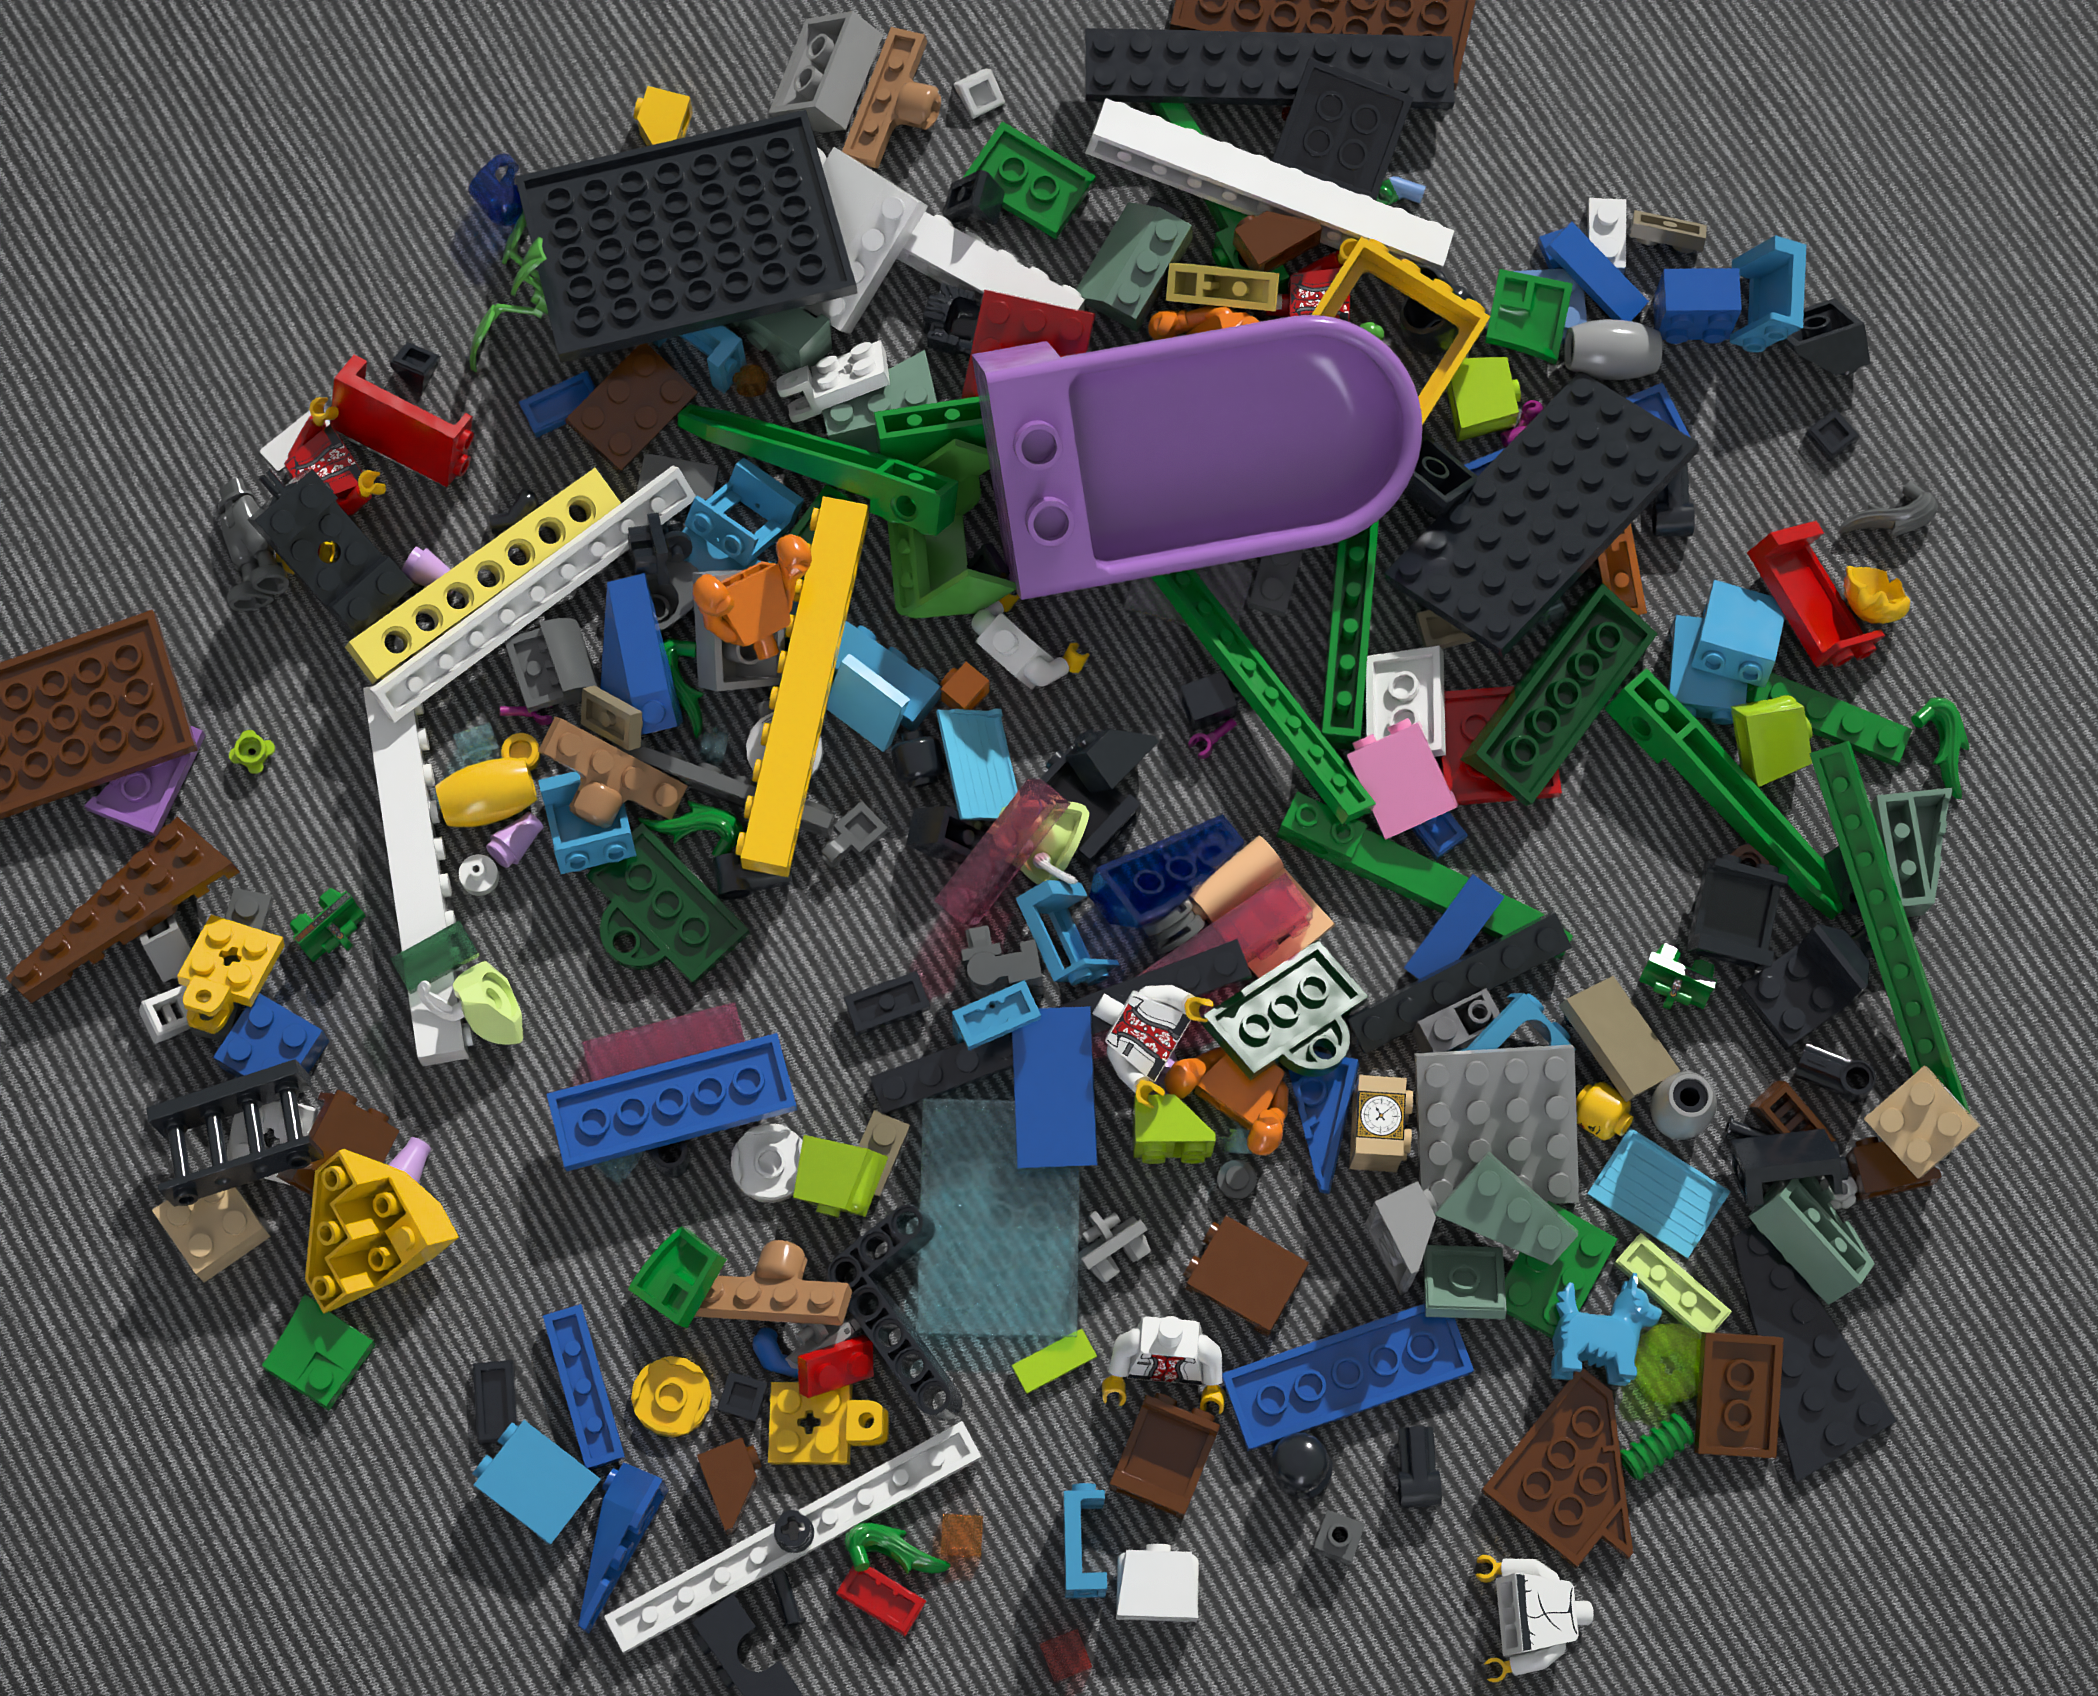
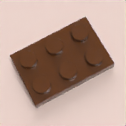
M645 343L638 345L566 418L565 422L620 474L678 413L697 396L698 391Z
M1701 1332L1695 1453L1776 1458L1783 1337Z

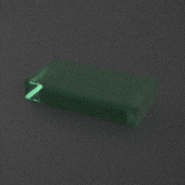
M459 920L390 959L411 995L417 991L418 985L422 981H428L431 984L479 957V953Z

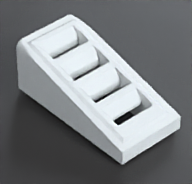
M180 986L141 1002L139 1012L154 1044L191 1028L186 1018L188 1010L184 1008L183 1004L186 986ZM175 1002L183 1017L178 1020L170 1006ZM156 1011H162L167 1024L161 1025Z

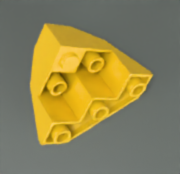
M342 1149L315 1170L305 1281L323 1314L328 1313L397 1281L435 1258L457 1240L459 1236L441 1203L405 1171Z

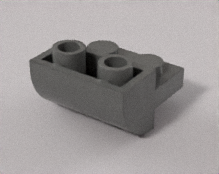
M557 618L539 622L540 628L510 637L504 641L528 713L565 702L566 706L581 702L583 688L594 685L600 688L580 626L576 620Z

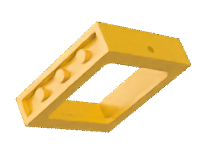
M1361 237L1312 315L1335 318L1361 275L1369 272L1456 325L1459 331L1458 335L1418 396L1423 426L1491 316L1485 313V308L1472 299L1463 300L1452 293L1453 289L1444 281L1439 279L1431 280L1421 274V269L1407 259L1400 261L1389 254L1388 248L1381 242L1374 239L1368 241Z

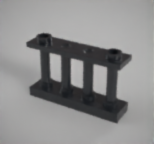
M294 1059L147 1107L148 1122L163 1137L168 1136L175 1177V1179L158 1184V1191L174 1207L188 1206L196 1203L200 1198L286 1170L302 1169L309 1166L311 1162L323 1159L324 1154L321 1148L309 1135L303 1137L296 1097L299 1093L312 1089L311 1078L307 1071ZM281 1100L287 1142L265 1149L259 1109L262 1105ZM243 1112L250 1154L228 1161L222 1121L226 1117ZM206 1124L212 1167L190 1173L184 1133L189 1129Z

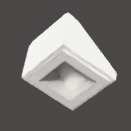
M983 69L953 84L972 119L1005 104L991 69Z

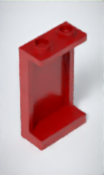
M354 354L334 377L331 407H337L339 411L338 416L330 420L334 430L445 487H448L456 476L462 477L471 461V457L468 456V448L474 438V432L471 431L473 416L465 413L458 423L453 425L366 381L367 361Z
M1817 520L1771 532L1750 549L1747 554L1815 667L1819 668L1832 664L1836 668L1845 664L1853 657L1859 661L1877 650L1875 644L1885 635L1881 629L1866 634L1862 632L1812 550L1810 544L1824 534Z

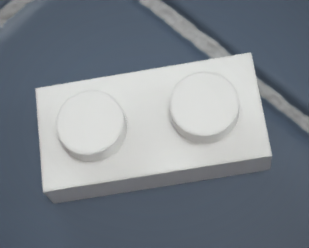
M1589 198L1587 204V237L1622 274H1624L1626 269V199Z

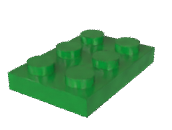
M1003 121L963 176L964 178L979 170L988 172L1005 192L1002 208L1054 239H1057L1096 182V176Z
M1547 1201L1552 1208L1578 1230V1236L1552 1265L1519 1252L1505 1278L1506 1314L1552 1339L1560 1320L1556 1308V1303H1559L1556 1294L1563 1292V1289L1569 1282L1573 1283L1576 1306L1579 1311L1618 1238L1551 1201Z

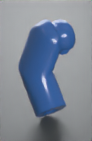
M769 1327L758 1330L757 1335L753 1338L752 1345L762 1367L765 1370L798 1379V1369L790 1367L785 1359L789 1355L782 1354L779 1348L776 1331Z

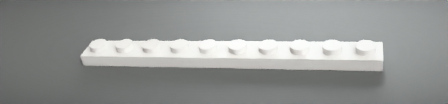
M671 466L370 688V691L388 718L393 722H397L629 550L628 527L648 525L647 514L659 513L662 525L691 504L696 495L680 469Z
M961 1421L798 1510L801 1514L808 1517L814 1527V1539L805 1551L788 1553L782 1550L774 1537V1523L604 1617L622 1652L625 1654L724 1600L731 1594H735L850 1531L852 1527L874 1518L980 1460L981 1455L964 1423ZM796 1521L789 1522V1529L783 1531V1534H789L791 1540H797L798 1532L804 1531L805 1527L799 1528Z

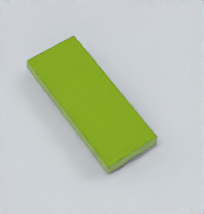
M1081 1328L1013 1364L1012 1368L1027 1395L1097 1358V1355Z

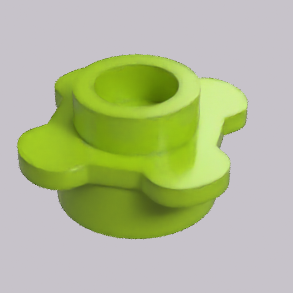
M246 730L242 732L241 737L236 741L235 747L230 750L229 758L234 764L241 763L248 767V771L251 774H258L263 771V763L267 757L274 754L275 745L271 740L264 741L253 730ZM250 749L256 750L254 755L249 754Z

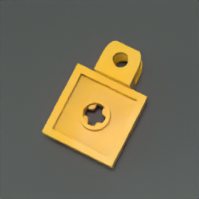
M211 914L177 975L179 984L187 987L183 995L184 1008L188 1010L186 1016L188 1025L215 1034L227 1023L234 1010L233 1002L252 1007L284 948L283 937ZM236 955L240 962H232L229 966H225L224 958ZM201 1014H205L209 1017L214 1016V1018L205 1021L202 1020L200 1016Z
M771 1382L768 1463L771 1465H850L851 1445L878 1446L888 1441L889 1412L882 1405L874 1401L852 1400L853 1384L807 1398L799 1394V1382ZM808 1413H813L814 1418L821 1420L820 1426L814 1427L812 1434H806V1429L800 1426L801 1419H805ZM874 1418L873 1425L870 1428H865L866 1422Z

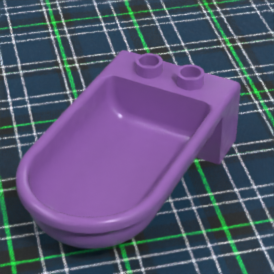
M1321 315L1291 316L1060 357L1047 341L972 354L1005 564L1010 572L1008 579L1015 582L1016 592L1021 600L1318 547L1345 540L1370 527L1391 509L1407 487L1419 458L1422 442V414L1419 398L1407 369L1396 354L1375 335L1351 322Z

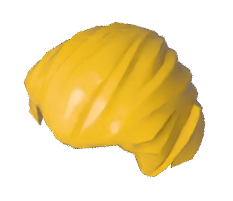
M1847 566L1845 568L1846 577L1844 578L1843 585L1845 592L1843 595L1848 600L1847 604L1859 618L1872 624H1884L1897 621L1908 613L1910 599L1906 596L1900 579L1896 578L1889 583L1886 571L1870 567Z

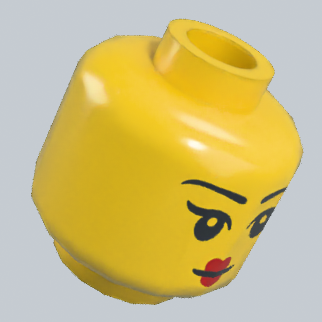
M1599 1082L1593 1086L1587 1084L1576 1098L1577 1124L1600 1140H1608L1615 1134L1619 1136L1624 1135L1633 1121L1634 1117L1629 1114L1631 1101L1626 1102L1617 1089L1605 1082Z

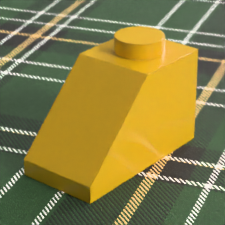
M647 86L644 98L637 99L633 118L638 121L640 135L647 146L685 138L693 114L690 96Z

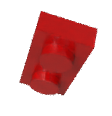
M864 1335L798 1356L799 1394L807 1398L874 1377L873 1343Z

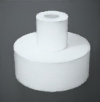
M476 854L462 862L459 868V879L463 888L468 893L482 896L489 894L496 888L499 881V872L491 858Z

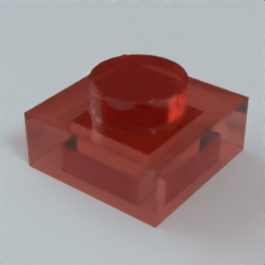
M1078 1629L1039 1644L1054 1684L1092 1669Z

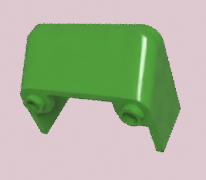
M954 439L915 465L959 481L954 522L937 536L924 535L909 526L888 522L895 607L897 612L903 616L917 619L976 614L979 610L989 607L1016 590L1015 582L967 569L966 567L968 564L963 514L970 511L979 502L981 497L979 475L989 470L990 465L987 448Z

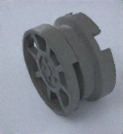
M1188 897L1186 899L1181 898L1153 915L1142 927L1148 936L1154 937L1156 940L1154 946L1160 954L1167 953L1185 943L1205 925L1200 915H1194L1192 912L1193 905Z

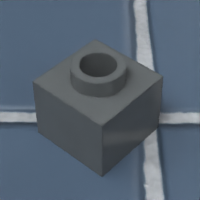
M1327 1509L1312 1552L1350 1565L1365 1524ZM1335 1529H1343L1346 1532L1347 1540L1345 1542L1338 1543L1333 1539L1332 1532Z

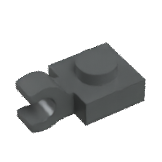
M861 801L833 825V831L838 837L822 849L823 856L821 859L833 869L845 858L851 849L860 857L888 833V827Z

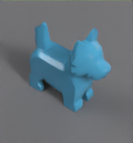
M1637 1273L1632 1274L1629 1282H1623L1620 1294L1612 1305L1610 1316L1579 1312L1575 1301L1574 1284L1571 1282L1566 1285L1563 1292L1556 1294L1559 1303H1556V1308L1560 1320L1552 1338L1555 1356L1551 1361V1378L1572 1380L1573 1371H1581L1582 1361L1586 1360L1589 1366L1595 1363L1596 1367L1605 1366L1607 1383L1609 1385L1626 1386L1630 1383V1380L1636 1378L1637 1367L1634 1361L1640 1332L1644 1327H1655L1662 1315L1661 1308L1652 1305L1646 1292L1637 1287Z

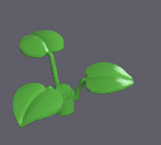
M524 211L518 218L506 242L502 264L506 265L510 257L521 266L514 279L511 295L515 297L518 287L524 280L536 288L530 302L536 304V307L496 304L490 307L479 323L472 339L470 368L477 372V349L491 323L502 312L530 314L541 318L543 313L548 314L539 273L535 269L547 259L542 249L543 238L538 236L524 259L518 255V240L523 229L527 226Z

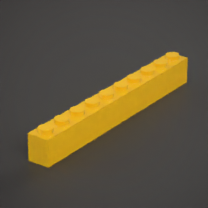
M823 496L820 509H813L810 530L815 531L812 544H808L812 562L805 574L804 580L797 579L794 601L799 602L796 615L790 614L791 622L786 627L785 637L791 638L788 651L781 650L777 673L782 674L780 687L773 686L771 691L769 709L774 710L772 722H765L762 731L761 745L766 746L763 760L756 759L752 781L757 782L755 796L748 795L745 805L744 818L749 819L747 832L739 833L736 845V855L741 856L743 869L789 877L869 521L868 505Z

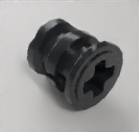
M789 1510L782 1513L776 1521L774 1537L782 1550L788 1553H800L811 1545L814 1539V1527L807 1516L797 1510ZM796 1521L799 1528L805 1527L804 1531L798 1532L797 1540H791L789 1534H783V1531L789 1529V1522Z

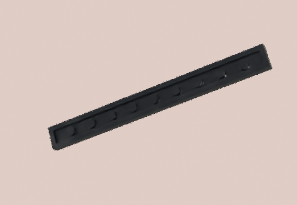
M1238 939L1055 1008L1091 1006L1093 1038L1109 1032L1112 1027L1111 1024L1092 1014L1103 994L1124 1005L1133 990L1139 992L1145 986L1173 985L1195 997H1202L1252 978L1240 943ZM1012 1032L969 1051L965 1042L870 1077L882 1113L885 1115L891 1114L1013 1068Z

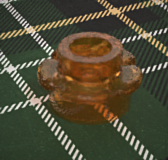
M757 365L742 366L739 372H736L732 377V381L736 382L737 393L746 397H756L764 394L767 381L770 379L769 374L762 371V368Z

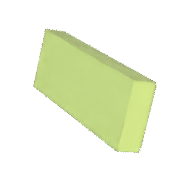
M1642 1233L1635 1238L1614 1262V1265L1629 1278L1633 1273H1637V1285L1700 1340L1701 1332H1715L1732 1312Z

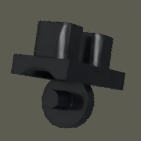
M659 513L647 514L648 525L628 527V544L630 553L633 554L635 574H656L658 585L670 584L666 561L679 563L687 559L692 553V542L690 537L681 531H671L664 535Z

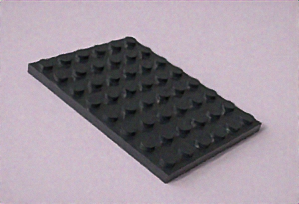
M806 110L515 177L531 244L534 243L538 236L543 238L542 249L547 259L540 263L537 269L560 363L858 294Z

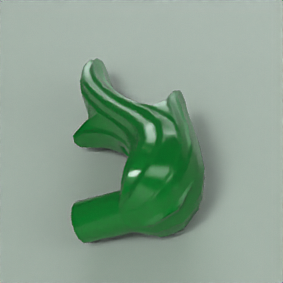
M669 638L663 640L678 701L689 716L694 735L698 738L703 728L698 698L702 697L704 693L688 685L682 678L678 668L679 656L697 657L696 642Z
M1931 698L1923 708L1911 716V721L1917 728H1922L1929 721H1932L1936 726L1939 734V751L1932 764L1939 765L1945 787L1952 788L1951 795L1956 799H1962L1958 774V756L1960 747L1965 750L1970 749L1963 722L1953 702L1946 698Z
M689 800L687 802L691 811L679 818L653 820L638 817L639 822L643 823L648 829L674 836V844H677L683 837L696 831H714L721 837L711 853L715 857L730 853L737 843L739 833L742 832L741 823L732 813Z
M860 1523L846 1533L845 1547L857 1572L865 1571L870 1567L866 1552H878L894 1559L901 1565L906 1574H909L911 1569L923 1573H941L947 1571L951 1564L932 1557L904 1541L902 1538L906 1536L907 1532L901 1529L874 1523Z

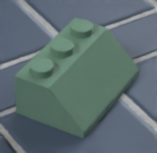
M1128 202L1076 289L1082 298L1085 299V304L1138 332L1168 281L1169 263H1179L1193 240L1192 225L1160 207Z

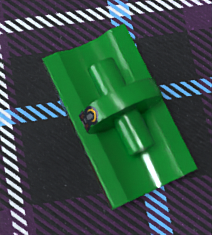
M329 888L319 897L318 904L323 911L313 920L304 913L299 914L290 922V927L295 934L293 939L312 962L316 961L325 952L329 954L339 944L347 952L354 947L347 937L358 929L356 925L366 915L347 891L341 894L333 888Z
M1666 943L1662 944L1656 953L1652 951L1639 981L1654 987L1652 991L1666 997L1662 1007L1670 1010L1674 1001L1686 1006L1692 1004L1704 1009L1717 982V979L1713 978L1714 964L1699 959L1694 961L1691 968L1677 962L1681 953L1677 948Z

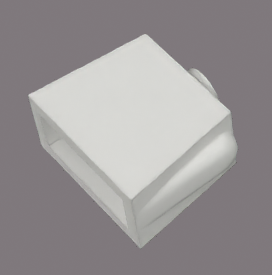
M1147 1544L1146 1550H1126L1125 1553L1120 1554L1117 1563L1116 1620L1197 1622L1199 1576L1197 1557L1192 1555V1552L1171 1551V1545Z

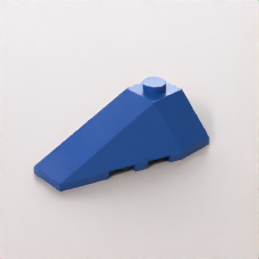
M646 573L607 582L600 689L642 711L643 727L641 735L677 727L684 722Z
M624 1462L619 1471L615 1468L611 1470L602 1487L606 1494L602 1502L578 1624L587 1633H590L669 1491L663 1479Z

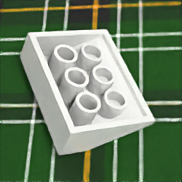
M833 147L822 167L858 294L807 305L805 309L817 317L822 313L830 319L831 326L841 332L851 334L928 206L841 150Z

